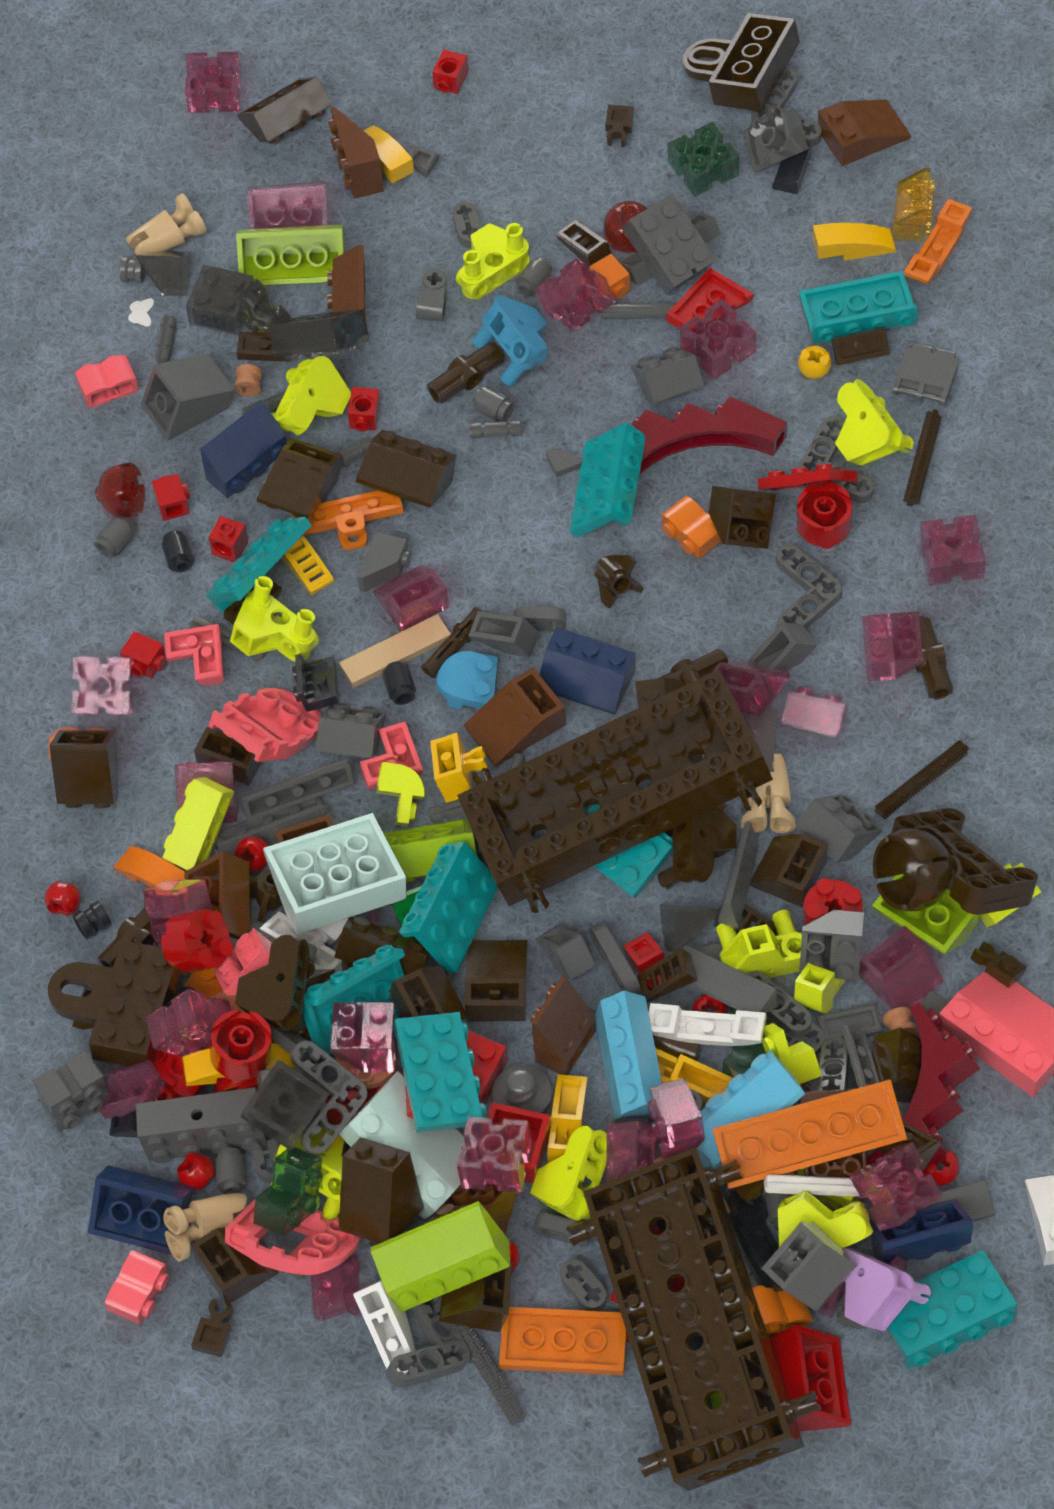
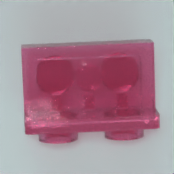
M801 687L797 688V692L789 691L781 724L835 738L838 737L843 713L847 708V705L841 703V697L825 694L824 699L814 697L813 690Z
M145 1061L103 1074L109 1093L99 1111L105 1119L114 1116L122 1117L131 1111H135L136 1104L157 1101V1097L165 1082L152 1062Z
M639 1121L607 1125L606 1182L654 1164V1145L656 1142L654 1126Z
M349 1256L343 1263L329 1271L310 1275L315 1319L324 1321L346 1312L354 1316L362 1314L353 1295L360 1290L358 1277L360 1269L355 1257Z

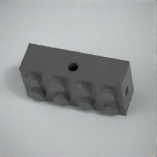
M256 1087L136 1104L137 1135L149 1161L164 1163L172 1158H187L186 1155L193 1152L217 1154L218 1151L225 1148L251 1151L258 1149L260 1144L261 1146H266L268 1141L266 1133H263V1129L255 1124V1121L262 1123L260 1109L263 1108Z

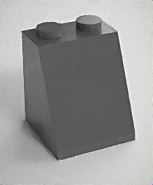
M209 354L154 365L141 405L168 441L227 410L235 389Z

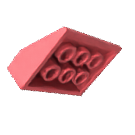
M983 972L960 990L939 1013L943 1021L939 1025L941 1029L946 1028L951 1036L955 1035L962 1043L968 1041L978 1054L976 1057L1032 1097H1035L1054 1075V1008L1019 983L1015 982L1008 988L986 972Z

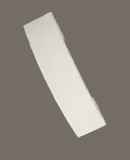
M650 1003L649 1019L652 1034L655 1036L688 1043L717 1046H743L762 1043L766 1013L736 1010V1015L686 1011L682 1010L679 1005Z

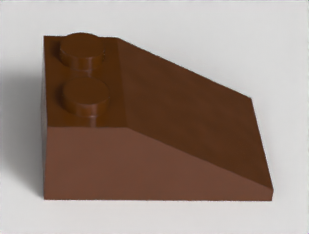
M887 99L841 101L818 111V124L822 130L821 136L841 166L911 138V134Z

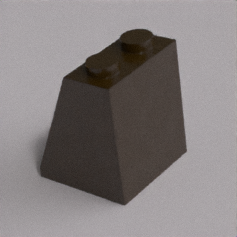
M59 730L50 743L57 804H65L67 808L82 807V804H94L95 808H108L111 804H115L118 798L116 730Z
M360 1137L343 1155L339 1229L340 1231L376 1243H382L400 1235L424 1208L410 1152Z

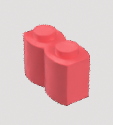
M126 355L110 356L102 363L86 364L75 372L78 387L87 407H96L112 399H118L138 391L137 379Z
M132 1250L105 1300L107 1311L137 1324H141L144 1317L149 1318L156 1304L153 1301L158 1291L162 1292L169 1281L166 1264Z

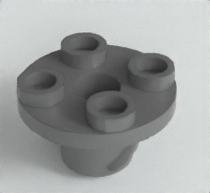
M516 1065L504 1070L496 1078L492 1088V1098L494 1103L546 1114L552 1100V1087L548 1077L541 1070L529 1065Z

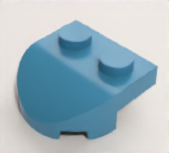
M462 651L452 655L443 663L436 676L435 685L437 693H441L447 700V705L454 709L461 710L463 705L481 709L494 696L498 657L471 651Z

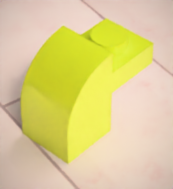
M388 762L381 763L376 793L399 797L395 825L407 826L409 820L415 819L417 803H412V799L422 800L424 798L422 780L414 770L405 765Z
M807 963L795 981L794 999L804 1007L826 1014L832 1009L833 998L846 979H836L835 972Z
M773 1023L764 1027L763 1033L765 1038H762V1044L766 1053L771 1050L795 1076L799 1084L822 1076L814 1048L803 1041L789 1047L783 1029Z

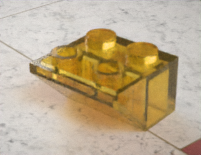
M925 167L898 182L893 240L924 242L925 232H931L935 179H930L931 168Z

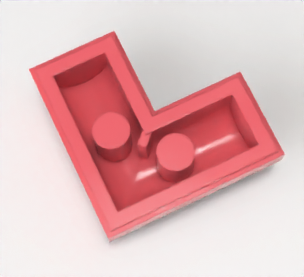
M219 624L164 633L166 659L168 662L193 658L195 681L198 684L205 686L217 685L224 681L221 628Z
M406 721L378 729L386 754L360 761V768L367 790L377 788L382 762L405 765L414 770L418 775L423 774V768Z

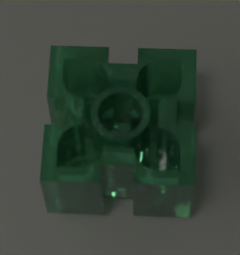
M713 122L695 129L694 136L691 138L683 135L667 143L668 163L678 176L684 174V184L694 197L711 190L712 183L717 180L723 184L739 176V155L729 142L723 144V135Z

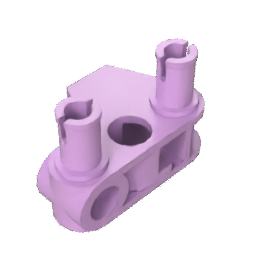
M849 1247L842 1248L858 1264L843 1281L846 1283V1318L863 1326L885 1331L909 1300L919 1304H925L929 1300L921 1296V1294L931 1295L929 1286L914 1282L912 1276L855 1249Z

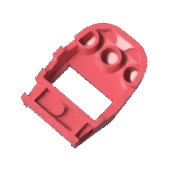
M265 688L258 690L255 696L250 697L248 693L239 695L238 701H229L224 704L222 713L216 710L213 711L209 727L211 729L218 727L225 735L235 739L247 751L255 754L254 760L257 762L288 759L302 751L316 739L319 717L322 714L317 709L306 712L302 702H297L294 693L279 688Z
M262 1194L254 1199L225 1227L226 1244L262 1266L300 1275L320 1274L337 1267L357 1249L360 1239L358 1236L340 1231L339 1219L328 1220L323 1218V1211L311 1208L309 1212L295 1209L296 1203L285 1200L280 1204L265 1200L266 1195ZM276 1223L295 1232L307 1235L289 1255H285V1250L273 1246L271 1249L259 1245V1240Z

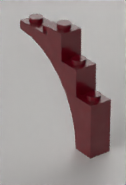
M731 396L728 397L724 405L720 404L715 415L687 403L682 411L679 410L675 414L673 421L645 409L640 418L636 417L631 425L645 435L640 474L670 455L706 446H736L753 449L774 457L787 437L786 421Z
M919 1002L910 1010L918 1025L922 1044L921 1069L916 1090L907 1111L902 1117V1121L940 1141V1147L925 1167L927 1169L947 1154L941 1143L945 1139L939 1129L964 1111L958 1102L961 1095L955 1087L977 1072L980 1067L974 1059L978 1054L968 1041L962 1043L955 1035L951 1036L946 1028L941 1029L939 1025L943 1021L933 1008L927 1010ZM878 1150L866 1159V1169L869 1171L872 1179L911 1181L920 1174L880 1153Z

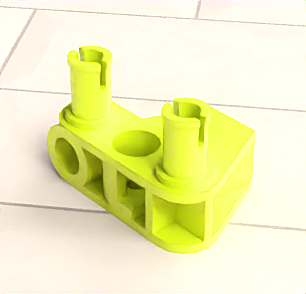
M489 223L470 235L472 250L464 253V266L458 271L455 278L465 297L479 300L521 273L530 262L528 256L529 245L527 240L523 238V228L520 227V224L511 223L505 230Z
M318 356L313 360L306 359L301 361L297 368H291L287 371L288 388L277 411L271 414L283 431H291L296 435H300L307 430L315 415L332 417L343 414L351 392L329 358Z
M856 379L853 383H846L840 388L837 402L847 415V418L835 444L848 462L863 466L896 451L908 453L910 451L906 448L912 450L914 445L913 439L902 434L898 425L885 409V400L882 397L876 396L867 384Z
M266 576L258 577L255 580L254 590L246 596L236 618L230 642L247 656L277 649L291 661H295V655L300 653L304 661L310 657L311 651L319 644L318 635L312 628L315 620L314 613L308 609H302L295 615L270 595L273 587L272 580ZM276 612H281L282 616H274L273 614Z
M781 910L772 915V921L775 924L778 936H775L767 924L742 929L738 934H736L734 927L720 924L716 927V932L723 947L719 955L720 960L743 973L757 970L768 978L799 972L802 933L795 931L788 910Z
M322 1127L315 1136H308L311 1139L309 1145L312 1148L317 1145L322 1147V1144L319 1142L320 1138L326 1132L331 1136L332 1132ZM307 1128L285 1131L274 1158L277 1170L270 1188L278 1194H286L289 1192L294 1176L327 1196L322 1210L323 1218L328 1220L339 1219L343 1160L341 1154L344 1139L337 1136L328 1149L315 1156L305 1153L300 1144L301 1137Z
M581 1126L576 1129L568 1141L564 1155L538 1169L530 1193L551 1209L571 1220L578 1221L582 1219L585 1221L590 1219V1213L583 1192L599 1186L604 1169L610 1172L612 1152L610 1151L611 1143L608 1135L602 1130L594 1131L588 1126ZM586 1176L592 1183L588 1187L583 1188L582 1182H584Z
M806 1190L781 1200L778 1207L779 1247L800 1222H814L841 1249L859 1242L873 1233L869 1223L870 1218L867 1208H864L865 1204L863 1202L853 1201L849 1205L832 1212Z

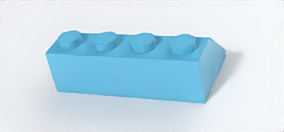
M622 991L600 1000L595 1013V1020L614 1122L617 1118H647L667 1110L645 996Z
M770 1050L768 1053L756 1057L751 1063V1068L743 1075L738 1074L729 1082L728 1088L724 1092L711 1097L705 1105L706 1108L698 1115L690 1116L684 1122L680 1132L691 1148L697 1147L710 1159L713 1169H716L722 1165L711 1128L791 1107L805 1095V1092L795 1076Z

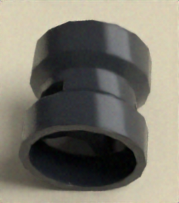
M98 900L90 904L89 909L85 911L80 910L72 914L76 926L86 940L93 937L95 931L99 929L105 930L112 926L106 910Z

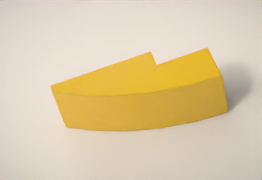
M374 125L363 130L374 139L380 157L381 171L392 184L414 172L413 159L388 133Z
M864 223L813 225L812 239L818 259L842 255L844 261L896 252L889 228Z
M655 1048L663 1091L678 1095L684 1090H694L700 1094L702 1102L707 1103L714 1095H720L728 1088L729 1082L733 1079L682 1054L676 1058Z
M560 1074L557 1076L548 1142V1163L564 1155L572 1133L583 1126L587 1077Z

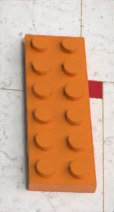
M891 1079L711 1128L721 1165L723 1166L737 1159L741 1166L737 1170L744 1174L743 1179L728 1183V1189L763 1180L768 1174L781 1175L907 1140Z

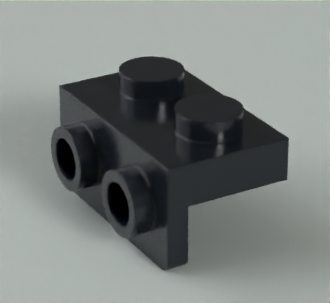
M301 653L296 654V665L292 666L293 676L297 682V685L293 686L296 701L302 702L306 712L338 704L337 668L333 656L305 663Z

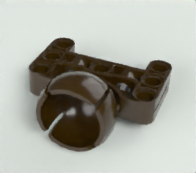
M952 808L896 817L891 834L880 841L873 857V875L875 879L901 874L906 875V878L877 884L878 892L888 905L906 912L920 911L934 905L943 897L948 887L951 888L949 896L960 904L962 910L974 915L1028 906L1033 898L1038 874L1025 867L1009 869L1002 867L961 833L965 815L959 810Z

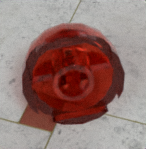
M633 200L616 203L607 212L603 222L604 239L607 240L615 251L622 253L637 252L622 228L630 219L648 209L642 203Z
M131 462L120 463L106 469L95 489L96 499L101 503L102 507L109 514L119 518L139 516L137 512H143L145 486L144 484H139L137 476L142 475L137 466Z

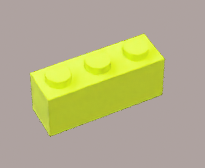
M206 777L193 779L186 787L184 804L175 815L174 822L176 824L173 832L164 843L165 852L162 858L186 870L208 860L235 791Z

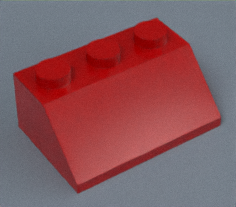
M799 1325L771 1336L770 1343L789 1400L814 1390L818 1399L811 1403L816 1402L821 1406L820 1411H815L796 1419L799 1431L851 1426L840 1338Z

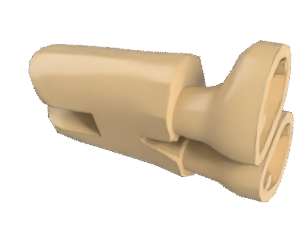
M183 193L176 197V210L172 215L163 210L127 236L126 241L132 249H135L137 257L151 258L185 243L184 238L199 236L207 232L199 213L195 210L193 211L189 200Z
M773 754V772H770L773 780L755 788L762 799V804L758 807L751 797L749 798L752 810L747 811L742 816L741 829L744 822L749 821L755 833L764 831L767 827L766 808H771L770 828L772 831L783 834L792 832L795 829V817L785 808L791 803V793L787 768L782 754Z
M229 1193L192 1201L189 1208L184 1210L178 1206L167 1208L164 1212L163 1220L169 1230L165 1231V1237L173 1257L179 1262L188 1259L191 1254L190 1242L197 1241L216 1228L229 1225L247 1207L246 1194Z

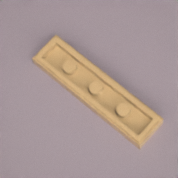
M436 614L339 662V666L352 688H355L381 675L389 663L395 661L405 663L441 645L448 638L450 632L439 615Z

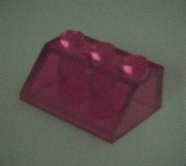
M326 181L248 187L246 190L250 229L329 225Z

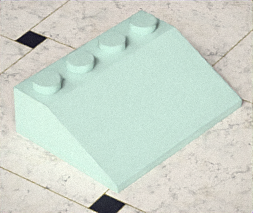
M373 813L263 848L285 913L296 935L406 899V876Z
M397 1071L346 1124L339 1135L351 1147L362 1137L410 1152L424 1206L419 1215L426 1219L439 1209L477 1165V1149L456 1128L416 1132L414 1120L407 1116L405 1078Z

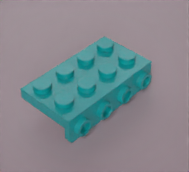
M903 271L799 291V300L813 343L829 342L833 337L882 326L886 329L900 326L906 327L917 323L918 307L916 304H913Z
M627 422L585 442L569 531L575 537H580L614 520L623 526L629 525L632 521L645 435Z
M290 517L283 520L277 519L268 526L267 531L250 545L249 550L231 565L232 568L215 581L214 587L206 596L221 613H224L227 607L235 601H240L253 588L255 580L260 576H264L312 524L306 517Z
M590 805L586 813L596 812L599 809V805ZM663 832L595 865V867L632 897L636 898L668 857L673 854V839Z
M464 841L445 844L439 849L437 857L428 871L420 891L416 894L415 901L409 913L405 916L404 923L399 931L403 937L414 936L448 974L457 973L498 889L491 871Z
M392 945L382 946L375 951L376 954L373 956L359 959L348 970L336 972L325 983L316 984L307 989L308 992L304 995L302 1013L314 1044L330 1056L349 1043L359 1039L368 1031L371 1032L400 1015L389 993V989L394 980L404 976L399 959L405 956L403 949L394 948Z
M460 1012L395 1019L393 1026L416 1132L471 1126L473 1132L480 1131L482 1122L486 1121V1109L484 1103L479 1102L480 1082L478 1076L473 1075L474 1055L472 1049L467 1048L468 1028L466 1023H462Z
M981 1250L916 1281V1283L929 1286L931 1295L921 1294V1296L929 1300L925 1304L909 1300L887 1327V1330L904 1356V1364L907 1369L915 1366L919 1368L925 1366L932 1358L942 1353L950 1354L954 1352L959 1345L969 1340L977 1341L981 1339L988 1331L996 1327L1003 1328L1008 1326L1017 1316V1303L984 1250Z

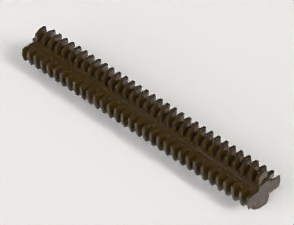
M933 409V412H926L903 501L907 502V506L920 503L942 416L938 414L939 411Z
M960 740L954 743L952 747L941 753L939 757H936L931 763L917 772L910 780L904 782L902 786H899L894 792L880 801L878 805H875V813L886 819L885 816L889 817L888 814L891 815L890 812L894 813L896 808L902 807L901 803L904 805V802L907 803V800H910L909 797L912 799V795L918 794L917 791L920 792V789L926 788L925 785L931 784L930 780L933 782V779L939 778L938 774L941 776V773L944 774V771H947L946 768L949 770V767L955 765L954 762L960 761L959 758L962 759V756L968 755V746L964 745Z

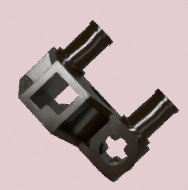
M715 807L665 831L664 833L669 837H673V866L658 874V881L663 888L670 889L681 881L683 883H691L693 881L703 883L708 880L714 868V859L736 848L737 825L718 807Z
M282 935L273 940L268 965L238 978L235 1004L245 1013L250 1014L251 1011L259 1014L268 1024L279 1029L290 1030L295 1035L296 1032L299 1035L304 1033L307 1029L305 1019L302 1016L306 979L315 971V965L309 959L307 941L305 939H295L291 935Z

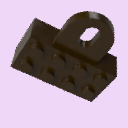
M747 13L733 40L708 38L697 41L689 46L682 58L685 72L695 80L709 82L714 105L761 112L800 43L796 21L793 18ZM701 57L716 58L717 60L704 61L697 59Z
M122 940L113 968L86 962L66 964L52 975L48 984V997L52 1008L60 1016L70 1020L94 1024L89 1040L92 1060L150 1071L167 1019L166 1005L175 993L181 974L180 971L182 970L172 967L167 962L161 947ZM68 984L88 987L92 991L86 997H78L64 994L62 989Z

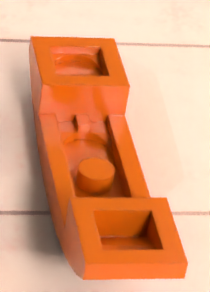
M951 199L947 200L937 216V224L920 252L914 254L904 271V276L925 284H929L935 279L957 245L972 213V207Z
M130 846L113 868L134 882L141 881L179 904L184 912V871L151 852Z

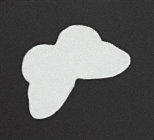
M149 298L133 302L130 305L132 313L128 317L129 321L146 327L150 326L151 319L147 312L153 306L154 300Z

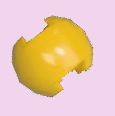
M815 345L802 350L797 362L800 373L806 378L814 380L827 375L832 364L829 352L823 347Z

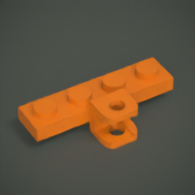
M378 490L320 503L307 519L312 526L303 536L337 528L339 541L344 550L349 551L365 547L367 545L365 522L403 514L401 499ZM351 537H358V538H359V539H358L357 541H355V542L349 541V538H351Z

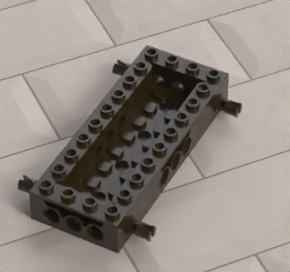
M690 668L692 680L683 671L680 674V679L684 684L683 687L494 778L491 777V773L487 768H482L483 781L476 772L472 774V779L476 786L457 796L495 883L509 907L527 898L531 911L539 913L536 900H539L544 908L547 909L549 902L543 890L738 796L745 810H752L749 802L750 797L758 807L762 804V799L755 788L772 781L773 778L719 669L700 678L697 669ZM696 754L705 755L703 760L698 763L690 762ZM642 780H652L651 784L648 787H638L639 783ZM590 805H599V809L596 812L586 813ZM538 830H547L544 837L540 839L533 838Z
M697 1147L584 1191L583 1194L590 1213V1219L566 1227V1231L573 1235L569 1237L573 1246L597 1236L663 1449L638 1458V1463L643 1466L648 1465L642 1468L641 1472L646 1478L651 1474L669 1468L674 1483L687 1491L805 1447L796 1419L821 1410V1406L818 1403H811L818 1399L814 1390L789 1400L719 1187L738 1179H743L744 1174L737 1170L741 1166L738 1160L735 1159L733 1162L713 1169L710 1159ZM658 1220H665V1231L660 1235H654L652 1232L653 1224ZM676 1277H683L685 1280L683 1289L679 1292H672L670 1288L672 1280ZM694 1335H702L704 1340L702 1347L695 1351L690 1350V1339ZM715 1393H720L722 1395L721 1406L714 1410L709 1409V1397Z

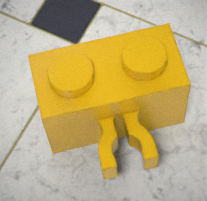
M454 733L430 741L434 780L446 803L457 800V795L473 788L471 771H481L482 768H487L484 760L486 754L482 746L474 748L467 753L458 733Z

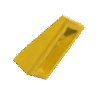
M303 535L281 557L311 595L335 582L331 573ZM306 556L308 557L306 560L302 561L301 563H299V564L297 563L298 561H300L301 559L305 558ZM313 565L315 566L314 568H312L311 570L307 571L306 573L303 572V571H305L306 569L310 568L311 566H313ZM319 573L322 574L321 577H319V578H317L316 580L310 582L309 579L313 578L314 576L318 575Z

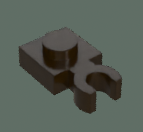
M608 104L605 131H608V146H611L612 140L615 138L621 140V147L626 146V133H631L634 106Z
M982 942L979 949L975 948L970 957L975 963L985 965L986 969L984 972L1008 988L1024 975L1027 968L1017 961L1015 957L1008 955L1004 951L997 954L994 948L986 942Z
M213 1299L209 1304L210 1319L200 1318L191 1347L195 1351L222 1357L231 1332V1326L225 1324V1322L229 1321L233 1316L232 1304L228 1303L226 1310L218 1313L216 1312L218 1307L217 1300Z

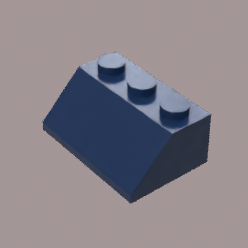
M262 401L200 449L206 480L226 498H229L234 493L241 492L249 481L254 477L261 476L266 468L276 461L282 448L287 444L285 433Z
M556 627L545 650L539 675L556 696L615 715L636 671L635 652Z
M107 1165L95 1180L88 1233L172 1255L165 1237V1231L169 1229L163 1220L164 1212L172 1206H178L183 1210L188 1209L192 1200L193 1187Z
M956 1199L870 1222L873 1229L870 1237L875 1258L893 1267H898L904 1261L911 1259L923 1260L930 1258L933 1253L940 1251L951 1252L962 1248V1245L971 1243L973 1230L972 1219Z

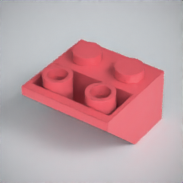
M255 928L239 938L231 955L227 956L224 962L214 970L224 993L228 996L236 995L239 977L268 965L272 943Z

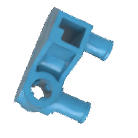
M499 295L493 300L494 303L488 312L482 316L483 326L472 339V343L480 349L488 342H491L493 338L498 341L511 358L510 364L501 374L500 379L506 385L514 387L524 370H531L534 365L542 364L545 361L547 345L541 338V334L548 326V323L536 308Z

